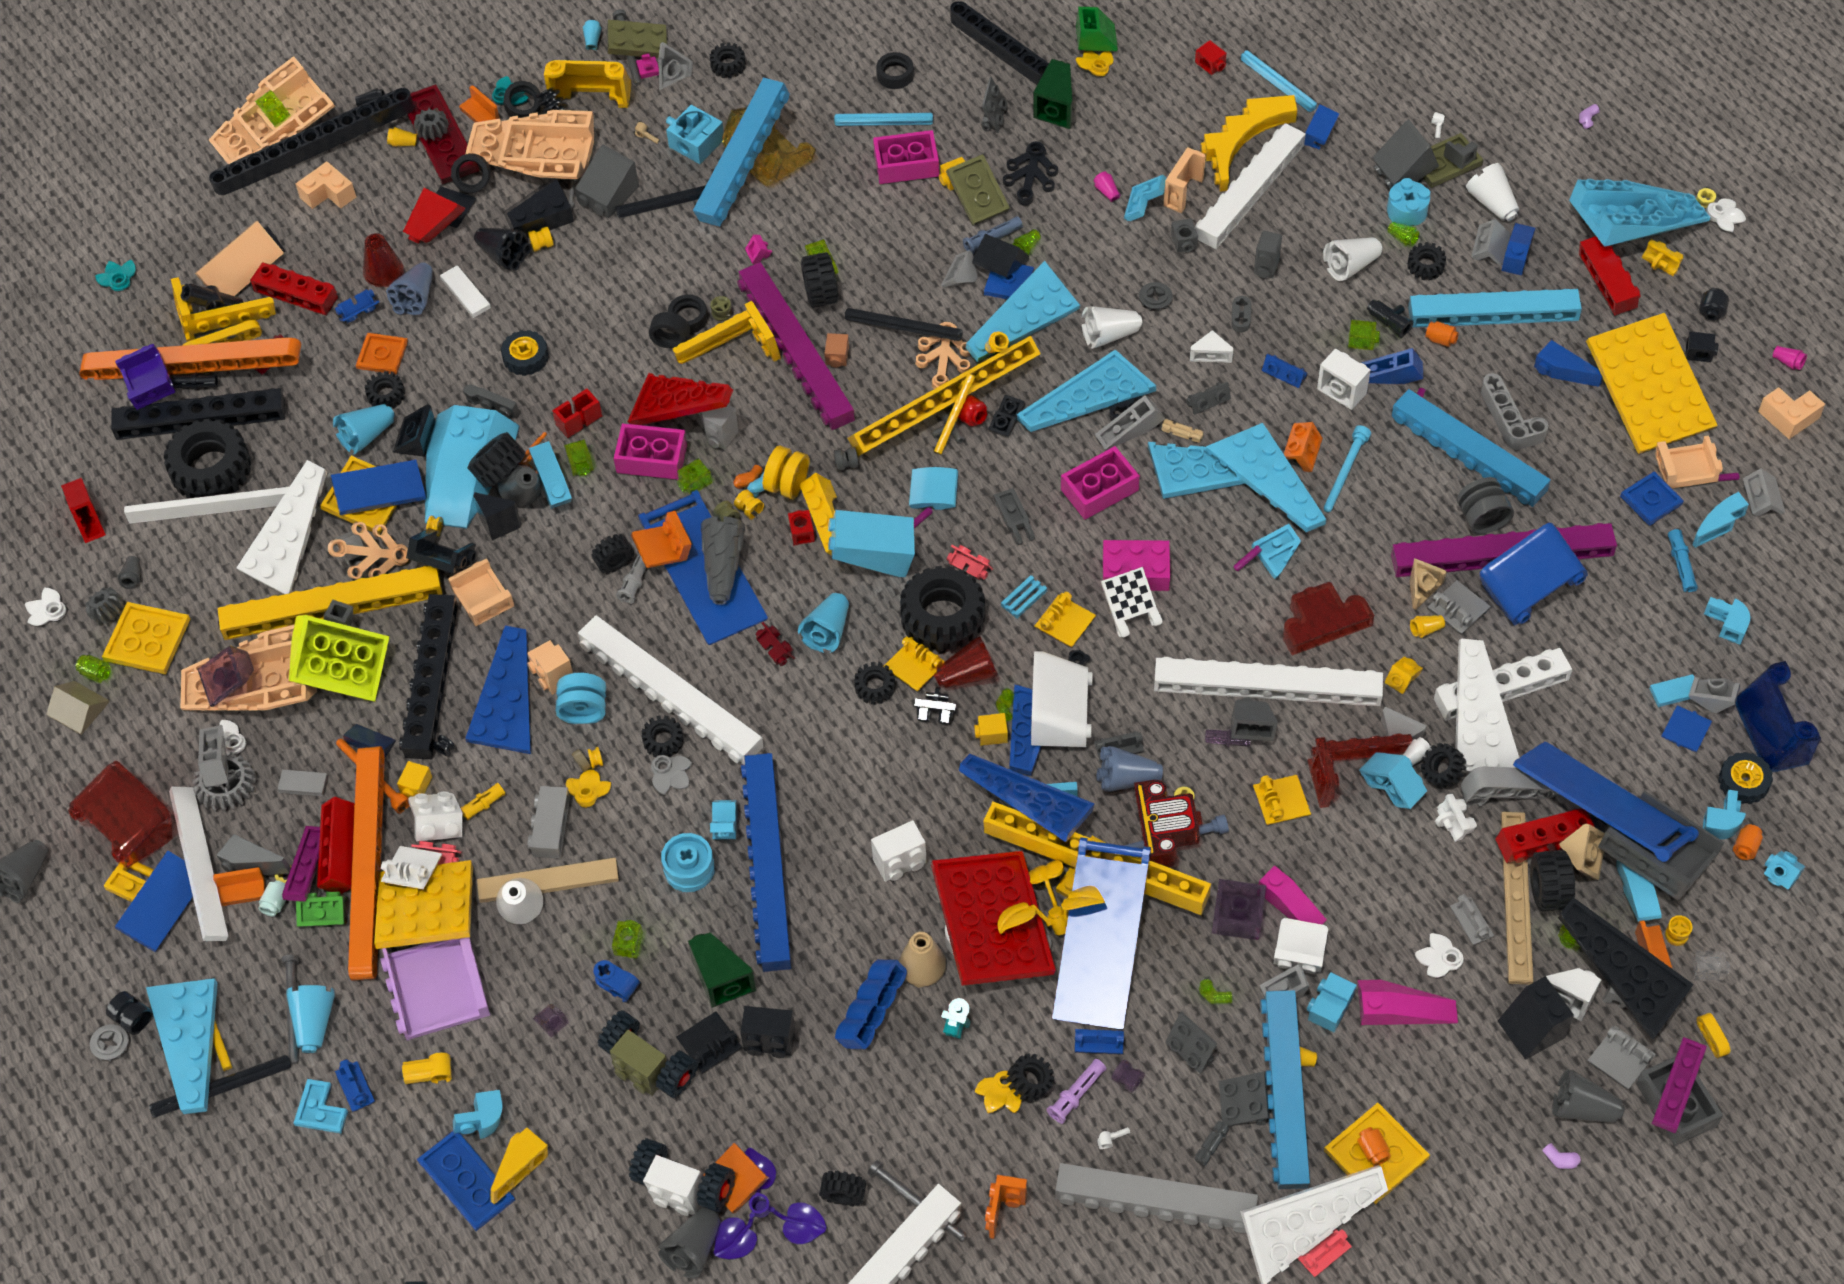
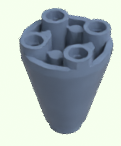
M419 263L389 285L386 290L387 298L393 306L392 309L395 313L400 315L403 313L411 315L422 314L427 304L433 270L430 265Z
M1114 746L1101 748L1100 759L1102 760L1101 768L1097 769L1096 778L1097 782H1101V788L1105 792L1136 788L1138 784L1147 786L1151 782H1161L1163 767L1161 764H1157L1156 761Z

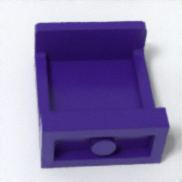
M154 344L144 346L115 361L127 386L128 399L136 410L175 393L163 357Z

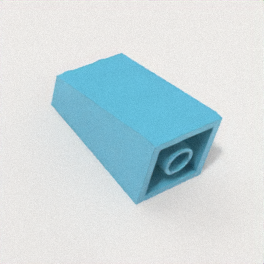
M835 510L833 518H830L828 523V531L832 532V537L829 538L828 549L832 550V559L897 577H906L915 555L913 517Z

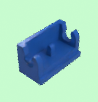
M1319 104L1305 132L1304 145L1320 150L1321 146L1315 144L1314 141L1322 145L1325 144L1339 113Z

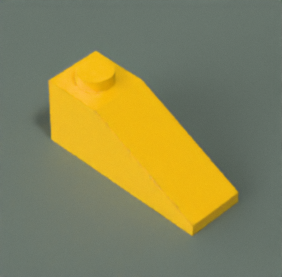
M525 1128L521 1133H516L510 1139L491 1187V1202L493 1204H496L548 1157V1145L530 1129Z

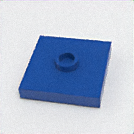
M1022 265L1008 277L990 271L984 295L1008 300L1034 272V267Z
M1655 471L1622 491L1620 495L1649 526L1680 507L1684 501Z

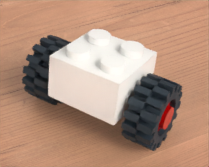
M648 1138L643 1139L641 1144H638L637 1151L633 1153L634 1158L630 1162L632 1165L629 1167V1171H631L629 1177H631L630 1180L647 1187L648 1193L652 1196L653 1202L663 1208L670 1206L684 1216L694 1215L702 1207L716 1212L724 1209L725 1202L728 1203V1197L732 1194L733 1191L731 1189L735 1184L733 1182L735 1180V1171L733 1169L713 1163L709 1165V1169L705 1170V1176H702L699 1170L665 1158L668 1155V1151H666L668 1148L665 1144Z

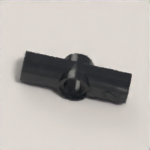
M186 283L182 287V301L204 306L207 311L244 303L242 298L219 292L216 286L201 287Z

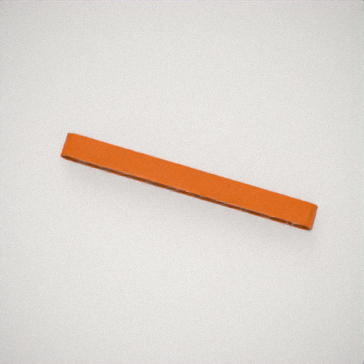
M276 338L157 347L163 357L169 375L294 366L299 362L302 344L296 338ZM139 349L85 353L82 357L79 375L85 380L88 378H94V380L121 379L123 376L115 361Z
M382 746L358 748L348 960V972L351 981L375 979L377 977L378 949H376L374 940L382 850L385 765Z

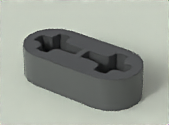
M1238 296L1232 303L1231 325L1233 330L1242 333L1248 331L1251 323V300L1246 296ZM1240 304H1244V311H1240ZM1239 318H1243V325H1239Z

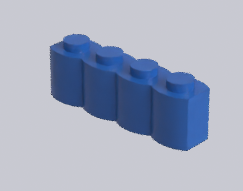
M878 959L870 967L868 978L861 984L858 990L857 999L850 1004L846 1013V1019L839 1024L836 1030L835 1039L845 1048L866 1049L872 1042L875 1029L881 1025L886 1009L893 1003L896 990L903 984L907 975L906 968L898 960Z

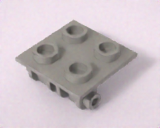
M1458 580L1443 593L1437 592L1433 597L1434 601L1427 607L1437 616L1442 615L1445 622L1460 634H1463L1491 608L1490 605Z
M1612 1026L1607 1033L1608 1035L1587 1061L1629 1090L1656 1054L1639 1043V1041L1633 1039L1632 1036L1623 1032L1619 1027Z

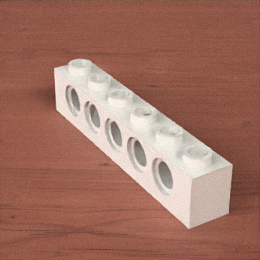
M1561 648L1555 650H1545L1533 657L1527 656L1521 661L1512 664L1506 663L1492 671L1501 700L1504 702L1567 681L1570 678L1572 668ZM1457 682L1443 684L1435 692L1434 701L1445 721L1456 718Z

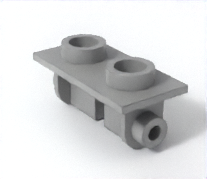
M1463 894L1458 897L1459 902L1450 905L1472 945L1494 937L1471 897Z

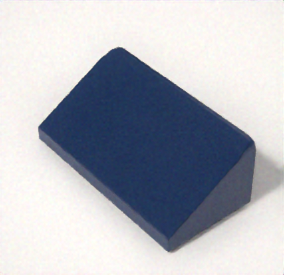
M359 724L353 726L343 736L348 744L357 748L382 746L385 758L396 742L395 739Z

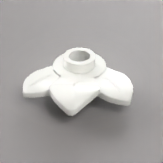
M1720 199L1717 203H1710L1706 208V212L1711 217L1710 221L1717 222L1721 229L1728 232H1733L1734 224L1746 221L1744 213L1740 209L1735 208L1736 202L1731 199Z
M50 588L43 589L41 600L25 603L28 613L32 615L28 619V623L34 626L44 625L49 621H58L66 614V607L60 602L59 593Z
M221 720L220 725L223 726L226 755L242 752L246 747V740L239 734L238 726L231 721ZM238 742L237 745L231 746L232 743Z
M1431 933L1429 938L1431 947L1421 949L1415 953L1417 960L1424 966H1428L1427 975L1435 978L1443 977L1449 970H1457L1463 964L1462 953L1452 946L1451 941L1447 937L1440 934ZM1447 957H1453L1455 962L1448 961Z

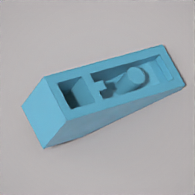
M550 442L530 447L529 451L550 508L552 509L571 502L572 497Z

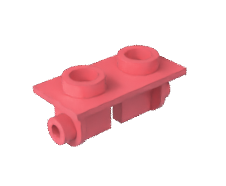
M951 545L955 551L947 556V561H949L950 565L964 570L968 564L969 567L966 572L978 580H985L987 578L988 572L986 570L988 568L993 570L988 564L990 560L979 554L976 558L970 554L971 550L962 545H959L958 548Z
M419 841V845H411V847L442 853L438 864L459 862L456 853H462V851L455 850V845L442 844L441 848L433 847L432 842Z
M1335 1229L1331 1235L1305 1255L1298 1257V1260L1315 1278L1352 1246L1346 1240L1348 1237L1346 1232L1342 1229L1340 1231Z

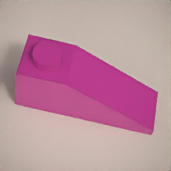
M1275 865L1259 880L1257 893L1289 919L1321 925L1327 921L1297 884Z

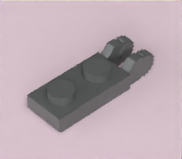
M465 385L463 393L469 403L471 402L474 405L480 404L483 408L489 410L495 409L507 418L511 416L517 419L520 415L515 401L475 385Z
M1014 488L994 494L993 499L1009 532L1012 533L1016 544H1022V537L1018 531L1021 528H1024L1029 541L1034 540L1035 536L1030 526V520Z

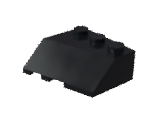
M556 178L550 179L503 212L510 229L521 230L527 235V238H529L528 232L530 231L538 232L544 227H548L550 231L574 222L571 206Z

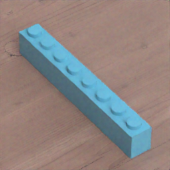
M1578 289L1410 296L1408 306L1409 317L1414 322L1412 327H1428L1431 321H1439L1451 326L1579 321L1582 310Z

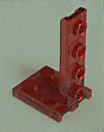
M1397 733L1385 737L1372 736L1366 739L1351 738L1346 741L1330 740L1327 742L1325 737L1316 738V747L1311 749V756L1313 758L1308 759L1307 762L1319 807H1329L1331 800L1334 799L1335 790L1339 787V777L1337 773L1334 774L1333 770L1334 761L1372 757L1376 752L1396 755L1404 754L1412 741L1411 734L1403 735Z

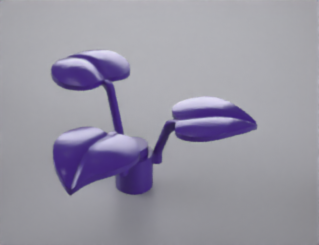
M748 1148L745 1151L746 1155L769 1179L756 1191L749 1201V1207L752 1212L749 1215L750 1218L747 1225H745L742 1219L737 1217L727 1218L720 1224L715 1236L714 1255L718 1258L733 1260L751 1253L757 1243L756 1234L750 1230L754 1218H764L769 1213H773L786 1221L783 1225V1233L791 1243L806 1244L824 1234L827 1230L826 1223L822 1215L811 1205L802 1202L794 1203L789 1206L787 1216L771 1207L768 1198L761 1194L760 1189H768L773 1185L776 1179L775 1166L767 1157L761 1155L753 1148Z

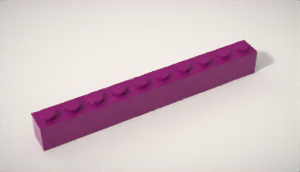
M759 262L738 271L739 280L737 284L741 292H746L747 301L754 303L773 333L778 350L783 351L785 363L787 365L791 364L795 379L801 380V386L805 395L809 394L811 396L813 408L815 410L819 409L821 412L820 417L825 426L829 425L831 430H835L855 421L853 407L762 263Z
M1596 523L1588 526L1575 525L1567 528L1556 527L1579 560L1610 557L1615 554L1617 543L1611 523ZM1536 529L1526 532L1512 531L1506 534H1486L1485 536H1465L1455 539L1444 538L1434 541L1422 540L1414 543L1401 542L1393 544L1391 558L1395 577L1411 576L1414 558L1441 568L1446 572L1483 569L1488 563L1532 534Z

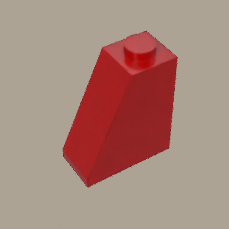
M423 188L403 232L408 234V239L419 244L420 241L428 243L461 215L465 207Z
M82 477L61 485L69 509L84 542L88 543L105 536L106 534Z

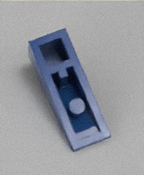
M1515 223L1501 271L1522 276L1535 227Z
M1553 340L1536 356L1534 367L1542 375L1597 387L1602 384L1603 377L1598 368Z
M1413 348L1361 362L1371 370L1368 383L1407 384L1423 379V362Z

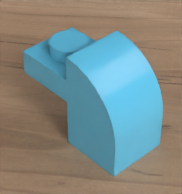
M1710 597L1704 615L1724 622L1719 637L1741 645L1750 623L1748 608L1738 599H1735L1733 604L1730 605L1721 599Z
M1728 790L1724 799L1723 809L1707 807L1703 819V829L1719 839H1728L1739 831L1746 813L1740 812L1741 801L1737 800L1738 791Z
M714 800L712 802V822L710 823L712 839H736L737 800Z
M500 1090L475 1093V1111L454 1114V1133L470 1134L478 1130L480 1139L494 1133L500 1123L502 1114Z

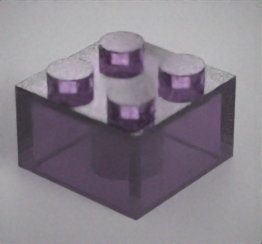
M1219 879L1212 933L1259 940L1266 885Z

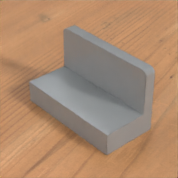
M1496 219L1479 225L1471 257L1479 261L1490 256L1498 265L1503 264L1510 233Z
M1761 468L1743 478L1753 515L1761 516L1772 509L1779 514L1785 513L1778 484L1773 475Z

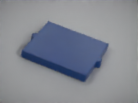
M1677 705L1661 737L1676 743L1678 747L1683 746L1697 753L1712 721L1698 715L1696 711L1691 712Z

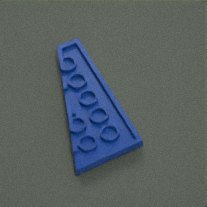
M511 626L504 627L465 738L466 742L531 754L526 629Z
M969 754L960 763L959 771L1065 842L1068 841L1093 812L1094 803L975 755Z

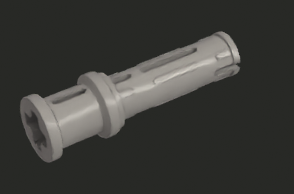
M640 554L637 555L629 574L624 576V583L621 589L616 593V597L620 601L633 604L635 594L642 586L641 579L647 567Z

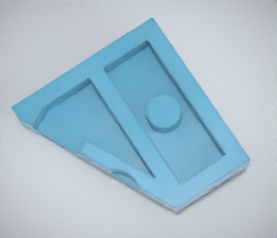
M1287 524L1255 541L1251 547L1254 548L1256 545L1261 547L1262 551L1257 556L1272 577L1277 579L1300 545L1301 540L1290 524Z

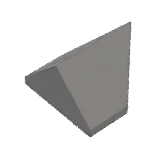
M662 42L658 58L659 90L685 77H691L693 65L692 60Z
M1694 677L1689 698L1710 712L1718 713L1735 705L1740 683H1734L1727 678L1699 679Z

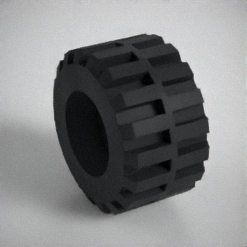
M824 252L802 257L801 269L810 306L815 308L837 303L838 288L830 255Z
M508 432L502 433L493 438L476 453L469 462L467 469L485 488L494 486L510 474L524 458L525 451Z
M1565 850L1535 852L1530 866L1531 887L1535 903L1542 912L1564 910L1571 899L1575 898V876L1571 859Z

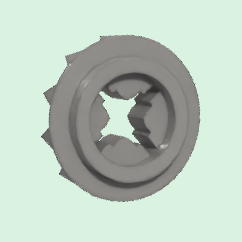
M114 1024L102 1026L92 1035L90 1050L99 1060L111 1062L112 1059L120 1058L121 1054L127 1051L128 1035L121 1026ZM113 1038L116 1046L110 1045L106 1048L107 1046L103 1041H110Z

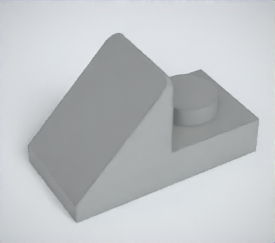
M1297 964L1264 982L1260 987L1264 997L1266 991L1295 990L1296 998H1301L1309 988V984L1301 964Z

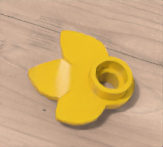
M1092 50L1084 51L1083 57L1075 59L1078 66L1089 70L1095 76L1107 75L1109 66L1113 64V56L1110 51H1104L1100 55Z
M590 769L583 772L579 779L568 778L566 788H568L570 795L575 796V801L581 807L587 808L593 806L598 797L604 796L610 791L611 782L600 781L599 773Z
M1000 1071L994 1077L984 1078L976 1086L975 1093L985 1096L984 1105L988 1114L997 1111L1004 1105L1011 1112L1017 1113L1021 1106V1094L1015 1096L1013 1093L1016 1090H1010L1008 1087L1012 1082L1005 1085L1000 1082L1002 1079H1007L1009 1076L1007 1075L1008 1071Z

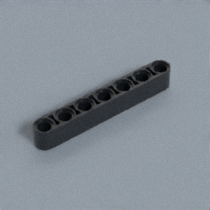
M956 1L951 4L950 20L954 26L1031 82L1038 85L1049 65L1047 61L966 3Z

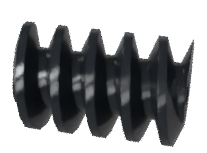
M551 87L535 96V98H542L539 106H546L542 113H547L550 110H564L567 107V104H560L564 99L563 97H556L560 93L559 89L553 90L554 87Z

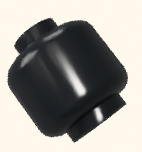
M1719 288L1707 290L1701 296L1700 313L1711 321L1721 319L1727 313L1728 295Z

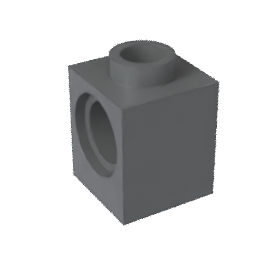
M1192 218L1172 222L1171 236L1176 251L1187 253L1197 249L1198 235Z

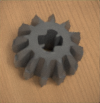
M428 108L427 111L421 110V113L416 115L414 121L415 130L419 137H423L425 141L430 138L434 141L437 137L442 139V134H447L449 123L443 111H439L438 108L434 110Z
M103 587L99 592L95 591V594L89 597L90 601L86 602L87 608L85 611L99 625L103 623L108 624L110 620H115L116 616L121 615L120 611L124 609V600L111 587L107 589Z

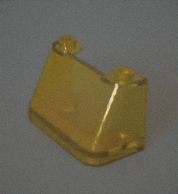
M747 107L731 110L722 136L725 148ZM776 122L772 127L771 134L763 144L762 151L755 159L753 168L750 170L765 186L776 184L810 162L816 151L808 142L800 143L796 149L774 128Z

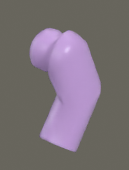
M1596 104L1591 105L1579 114V122L1583 125L1584 129L1593 126L1591 118L1600 111Z
M1552 1143L1542 1150L1555 1167L1559 1169H1573L1581 1161L1580 1156L1575 1152L1559 1153Z

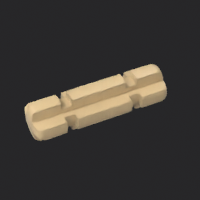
M1168 419L1164 420L1162 431L1167 433L1171 431L1173 435L1188 440L1192 438L1191 441L1197 443L1201 442L1203 431L1198 429L1192 430V427L1177 422L1173 424L1174 421Z

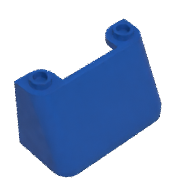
M1547 523L1488 563L1480 571L1479 575L1483 588L1515 626L1519 623L1523 624L1530 619L1531 607L1565 583L1569 585L1575 584L1576 586L1581 584L1588 576V573L1553 523Z

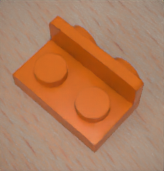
M1313 422L1294 423L1284 451V456L1287 460L1296 459L1302 470L1306 472H1312L1323 439Z

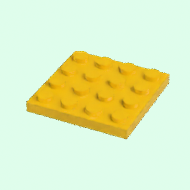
M471 860L437 864L424 889L381 882L385 871L380 872L374 940L376 949L470 937L473 878Z

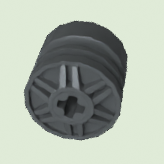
M1486 477L1475 480L1465 486L1457 496V503L1466 516V520L1474 534L1483 535L1497 531L1507 525L1514 516V509L1496 478Z

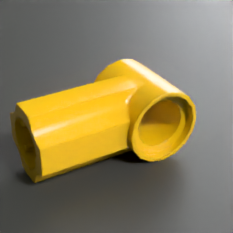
M434 1053L429 1056V1059L403 1062L402 1073L405 1084L425 1081L438 1083L441 1080L449 1082L452 1079L450 1055L447 1053Z

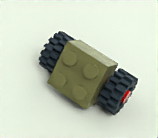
M624 1010L618 1011L616 1015L612 1016L611 1021L608 1020L607 1026L603 1027V1033L599 1035L600 1039L597 1042L600 1048L611 1055L615 1074L624 1081L627 1079L632 1081L635 1089L642 1094L647 1092L653 1096L659 1088L672 1098L681 1095L682 1090L685 1091L687 1089L686 1086L690 1085L691 1079L696 1075L695 1072L698 1070L697 1061L683 1051H677L668 1061L666 1055L637 1036L636 1032L640 1029V1022Z

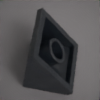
M985 234L972 263L1008 277L1029 260V255L1020 247Z
M427 404L404 417L393 453L425 457L435 424V418L430 405Z
M474 492L473 497L479 519L492 541L521 527L515 501Z

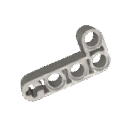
M1494 373L1487 374L1483 380L1481 395L1507 445L1511 449L1520 450L1544 442L1549 426L1548 422L1540 417L1523 420L1502 378Z
M1483 766L1475 768L1460 784L1463 798L1468 808L1470 807L1469 805L1479 804V806H1482L1490 797L1546 799L1553 798L1558 794L1520 769L1509 767Z

